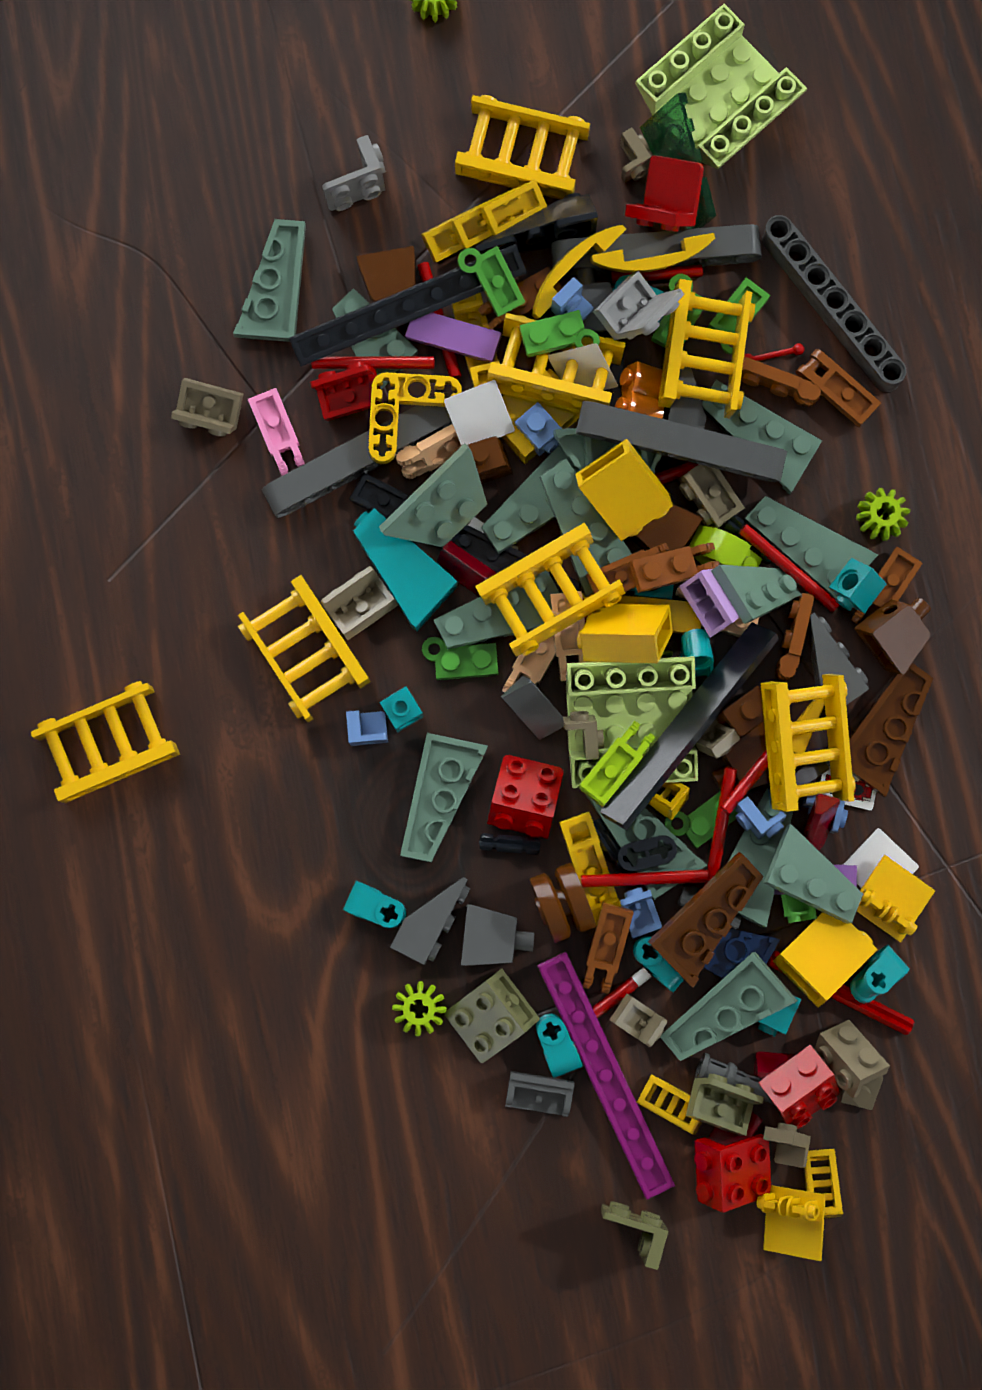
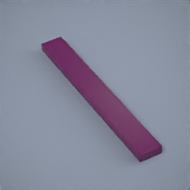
M566 951L538 964L539 971L574 1042L580 1059L646 1200L674 1187L675 1184Z

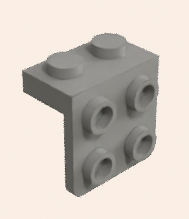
M368 135L356 139L363 168L322 185L330 211L335 209L337 211L346 210L356 201L374 199L382 191H385L383 173L386 171L382 162L384 161L378 144L372 145Z
M635 271L593 312L614 340L623 338L630 340L639 334L646 336L655 331L660 325L658 321L679 307L678 301L683 297L684 293L681 289H676L656 295L641 273Z

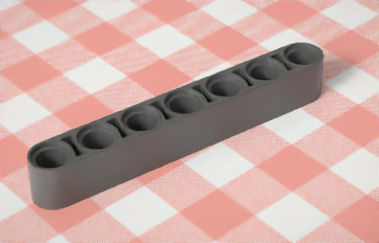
M783 215L771 217L762 235V242L765 248L875 387L882 392L896 390L907 373L904 362L791 220ZM773 229L781 230L784 237H774L770 231ZM792 252L799 253L803 260L794 261L790 258L789 254ZM816 276L821 280L822 284H811L808 277ZM826 300H836L840 308L833 309L829 307ZM854 323L857 325L859 332H850L845 324ZM871 346L875 348L878 355L869 356L866 354L864 347ZM883 371H893L896 375V380H888L884 376Z
M754 224L622 234L605 251L611 252L623 249L624 261L626 262L681 252L680 241L683 238L714 233L715 239L707 247L688 260L671 267L702 265L703 267L750 263L762 258L759 226ZM588 237L563 239L553 242L551 244L553 267L568 251ZM591 247L562 278L577 277V271L585 268L594 269L595 275L611 274L612 271L591 264L590 257L599 254Z
M442 392L444 393V398L451 397L448 392ZM416 405L399 414L396 454L406 446H416L417 443L451 425L452 421L447 408ZM393 418L380 424V426L390 425L393 422ZM369 431L264 486L262 493L275 517H284L361 477L363 472L368 473L383 465L373 461L369 455ZM374 431V435L380 434L379 447H374V450L379 451V456L383 457L386 451H391L392 449L386 446V434L393 436V432L383 434Z
M590 401L582 402L576 429L577 434L614 444H619L628 439L631 445L638 450L769 482H781L787 451L781 448Z

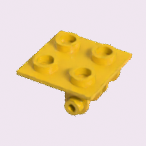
M884 854L860 889L863 896L856 912L901 943L906 934L911 936L916 931L917 925L914 922L935 890Z
M771 1185L770 1193H765L757 1199V1207L763 1213H766L763 1250L822 1261L826 1194Z

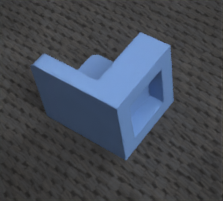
M359 710L346 712L348 740L351 746L388 742L385 712L360 713Z

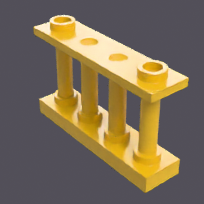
M489 95L472 96L471 110L472 113L478 114V119L469 151L465 153L457 152L455 174L511 188H517L532 180H536L542 195L557 199H563L566 195L574 193L576 180L571 179L569 171L577 140H588L590 123L577 116H569L567 118L500 102ZM490 118L508 122L499 157L495 160L484 158L481 155ZM519 124L537 129L528 165L524 167L513 165L510 162ZM548 132L566 136L557 172L553 174L542 172L539 168Z
M680 279L674 290L681 289L684 295L678 301L679 307L670 313L658 406L670 408L674 401L680 399L681 396L725 404L724 418L730 419L736 410L741 409L744 392L739 390L748 322H752L755 313V303H751L752 292L746 291L739 304L695 296V292H691L692 281ZM695 308L737 316L735 333L691 325V322L687 321L688 311H692ZM695 338L733 345L731 362L688 355L687 351H683L684 340ZM685 367L728 374L727 392L683 384V381L679 380L680 369L683 370Z
M506 313L502 336L510 337L502 364L491 362L487 382L495 380L501 394L536 403L539 402L540 404L580 413L583 401L610 405L612 393L604 391L608 371L603 367L596 370L592 387L574 383L578 369V362L574 359L566 362L562 380L544 376L550 352L536 356L532 372L514 368L522 341L519 326L537 320L529 319L523 315ZM599 336V348L609 368L611 363L621 365L626 343L610 337L604 338ZM584 337L581 340L584 346L593 344V340L590 337ZM572 346L560 350L566 351L570 349H575L576 347Z
M585 522L475 586L485 605L491 602L492 604L496 603L517 638L509 643L516 657L521 654L526 656L533 653L539 648L541 642L603 606L608 608L615 605L621 600V596L625 594L620 579L609 584L590 553V544L594 541ZM571 555L579 557L599 590L585 600L581 599L561 566L563 560ZM544 571L551 572L571 605V608L556 617L534 582L535 576ZM518 586L519 588H524L544 624L530 632H527L507 598L508 592Z
M302 575L291 581L295 590L290 592V597L251 622L244 612L240 613L238 616L243 623L238 627L247 641L254 639L293 699L288 704L296 717L299 719L304 716L306 721L310 722L313 718L307 709L347 683L352 685L356 682L361 689L370 683V680ZM298 605L300 608L306 605L312 614L307 618L308 621L266 647L257 632ZM323 631L329 640L324 643L325 647L283 673L274 657L311 633ZM339 656L345 667L340 669L342 672L300 699L291 683L329 658L333 657L335 659Z
M823 674V686L789 690L786 682L771 681L761 683L772 809L785 812L799 810L798 800L800 797L818 795V793H832L833 797L841 801H855L854 791L856 785L855 779L852 776L846 707L847 685L844 682V675ZM824 698L826 717L791 721L789 707L791 703ZM827 730L828 749L802 753L793 752L792 737L794 734ZM830 761L831 780L801 785L796 784L795 769L797 766Z
M142 681L132 683L124 688V693L56 721L55 718L44 720L37 724L38 729L31 731L32 737L39 741L46 738L62 777L61 787L54 789L59 802H70L180 755L176 743L171 740L166 742L165 738L162 739L145 699V696L154 693L151 685L148 683L143 684ZM131 702L134 703L150 742L147 745L149 749L139 754L132 750L116 711V708ZM102 714L105 715L121 755L119 757L120 762L110 766L107 763H103L87 723L88 720ZM74 726L92 767L89 770L91 774L80 779L78 775H74L58 735L59 732Z

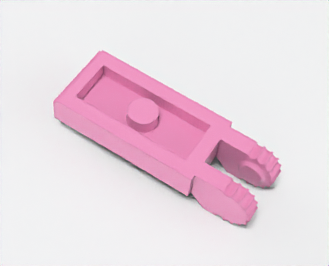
M277 388L249 398L248 401L271 457L274 456L281 475L287 474L289 470L280 453L292 449L297 467L304 465L305 462L298 448L300 444Z

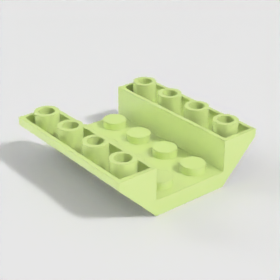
M725 3L635 82L653 117L694 160L719 169L807 91V87L787 67L778 73L742 36L745 24Z
M694 656L660 658L658 664L621 662L567 663V717L570 716L571 712L587 711L589 715H595L597 730H603L604 749H598L599 759L586 760L583 747V730H568L572 788H578L618 737L621 738L634 721L640 724L639 730L626 743L635 751L641 745L640 743L646 735L651 733L656 737L642 754L643 757L693 696L692 689H696ZM695 745L665 783L698 781V755Z

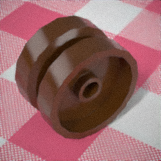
M571 862L555 869V878L559 886L556 890L550 877L545 873L529 879L536 897L534 898L536 907L544 926L547 925L554 943L567 939L571 935L566 917L571 916L576 929L581 933L597 927L587 897Z

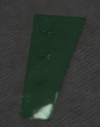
M686 92L677 93L642 124L640 129L653 156L701 163L703 161L700 149L695 148L692 132L695 131L693 120L688 118L685 105L688 104ZM707 177L702 178L695 226H686L687 229L702 228L717 216Z

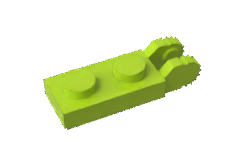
M637 721L632 723L621 738L618 737L578 786L582 792L601 807L607 803L643 758L642 754L656 738L650 733L641 741V745L636 751L626 742L639 730L640 724Z

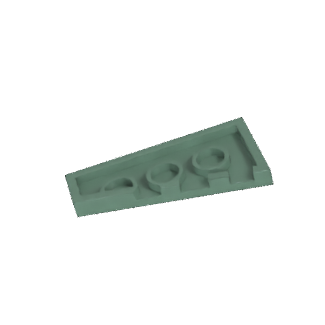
M274 220L262 253L259 268L256 270L252 280L251 290L248 298L245 299L239 323L236 324L233 332L235 338L290 342L289 337L296 335L306 232L305 221Z
M560 445L482 525V531L498 554L556 518L553 515L539 477L562 460L567 459Z
M766 496L744 519L746 524L835 599L838 596L829 586L847 562L853 558L869 566L878 556V554Z
M427 733L400 856L432 863L488 749V745Z
M767 788L757 808L765 819L769 821L781 811L772 809L770 789ZM783 811L786 814V818L782 822L784 828L770 839L765 835L758 840L750 829L748 831L745 830L729 859L730 861L740 852L764 876L743 910L737 913L764 929L767 927L775 889L763 882L785 827L791 823L793 811Z
M752 952L671 1025L660 1038L676 1057L682 1061L790 1006L798 1000L757 953Z

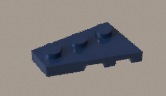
M730 929L726 937L723 936L713 951L715 954L709 964H705L703 968L724 979L752 952H756L764 963L767 964L781 939Z

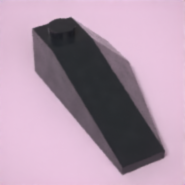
M568 194L563 199L552 203L477 245L476 250L483 254L498 246L499 250L516 244L519 253L522 254L551 248V244L558 240L590 237L596 234L597 211L589 194Z

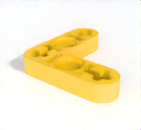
M388 372L377 375L373 380L368 447L372 460L379 464H387L396 455L399 404L446 407L444 393L434 392L435 399L429 398L431 393L430 383H435V390H443L446 384L451 385V389L457 392L451 394V396L462 392L459 381L454 377ZM383 381H389L390 386L395 387L394 390H389L388 403L395 402L394 406L387 403L375 404L376 401L382 402L383 393L381 389H377V386H382ZM413 382L422 383L426 388L425 394L419 398L412 397L408 392L410 384ZM386 410L393 415V422L383 427L377 424L375 417L378 412ZM374 431L383 434L393 432V436L386 434V446L392 449L391 451H386L383 457L379 456V451L374 450V447H379L380 434L374 435Z

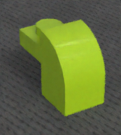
M699 525L689 544L690 548L711 542L714 544L715 550L711 551V553L694 557L701 564L719 561L720 565L759 567L762 561L761 557L750 550V544L733 534L714 527Z

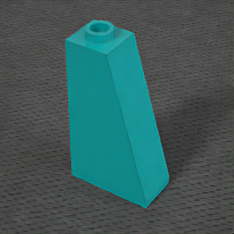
M374 508L370 513L364 512L354 523L356 527L353 530L355 537L395 598L409 624L417 632L456 590L458 582L412 541L384 535L379 526L386 518Z

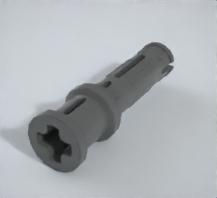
M703 1053L696 1069L695 1078H708L709 1074L720 1075L727 1078V1084L732 1086L742 1084L754 1088V1094L764 1097V1102L773 1104L758 1083L762 1080L761 1078L737 1070V1066L732 1062L725 1064L710 1058V1054Z

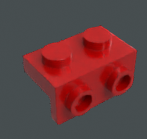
M364 362L349 364L346 366L347 370L336 373V371L323 372L318 375L319 379L310 382L311 387L317 390L324 420L331 421L371 408L372 383L377 376L375 368L364 364ZM383 397L382 402L376 401L375 404L384 403Z

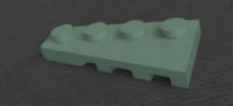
M716 380L711 389L727 392L728 386ZM745 396L743 397L741 409L736 410L730 419L724 418L725 404L705 400L702 402L705 414L727 435L787 451L782 478L779 483L790 495L822 440Z
M567 459L562 460L539 477L553 515H555L559 525L561 536L585 522L594 541L590 544L589 551L600 568L632 554L624 541L617 537L579 489L575 476L576 472ZM571 555V562L580 580L583 594L587 597L593 593L585 576L588 572L579 557Z
M544 571L535 576L534 582L551 609L550 594H556L559 591L549 572ZM518 586L508 592L507 598L527 631L544 624L524 588H519ZM481 597L434 619V623L447 649L484 642L487 639L514 635L496 603L492 604L491 602L485 605Z
M587 796L620 848L628 843L659 835L669 836L675 841L677 853L672 861L639 870L636 873L701 870L707 866L646 808L643 809L628 830H625L604 818L600 813L603 807ZM658 841V847L649 850L650 856L660 854L662 859L667 858L666 853L671 851L670 845L665 846L663 841ZM627 849L628 853L625 856L632 866H636V860L645 857V853H633L632 849ZM677 884L644 886L647 890L651 891L652 899L654 900Z

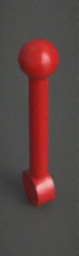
M797 343L792 348L755 356L744 354V358L747 357L755 361H761L793 353L801 355L804 353V346Z

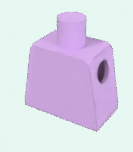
M713 569L702 570L679 586L709 637L714 636L739 618L736 610L711 572Z

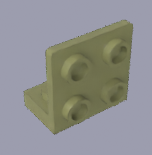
M500 969L444 1013L480 1063L486 1062L540 1020L503 969Z
M614 1201L610 1202V1206L602 1204L601 1213L604 1219L648 1232L641 1233L637 1251H640L639 1255L646 1267L658 1270L668 1235V1229L663 1220L660 1219V1216L643 1210L641 1215L634 1214L629 1210V1206Z

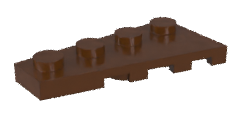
M913 663L903 675L896 674L849 738L852 774L882 797L887 796L894 773L897 771L901 761L900 758L906 743L909 741L912 728L933 681V677Z
M738 852L648 942L694 988L699 980V973L705 964H709L715 954L713 951L723 936L726 937L732 927L730 924L739 911L743 910L764 876L742 853Z

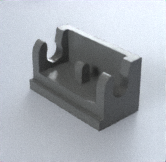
M511 1071L505 1107L568 1117L574 1081Z

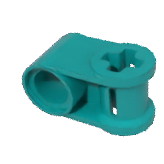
M703 629L689 630L681 636V647L678 657H695V677L706 675L708 677L714 670V659L709 635Z
M355 881L343 908L344 911L387 928L400 926L407 915L406 908L401 902L359 881ZM394 905V912L398 914V918L390 919L387 922V915L383 913L384 909H391Z
M640 937L633 945L634 957L652 973L653 977L674 993L684 979L654 948H652L655 953L653 957L646 956L643 958L644 950L641 947L643 944L650 946L651 944L648 941L652 937Z
M886 945L868 960L867 965L852 979L850 983L851 994L857 1001L869 1003L878 995L888 992L895 983L908 973L910 968L889 945Z
M552 1013L541 1016L540 1020L536 1023V1032L553 1078L582 1067L583 1064L574 1042L570 1039L561 1018ZM552 1022L554 1026L559 1025L555 1029V1036L550 1037L548 1033H542L547 1029L546 1023Z

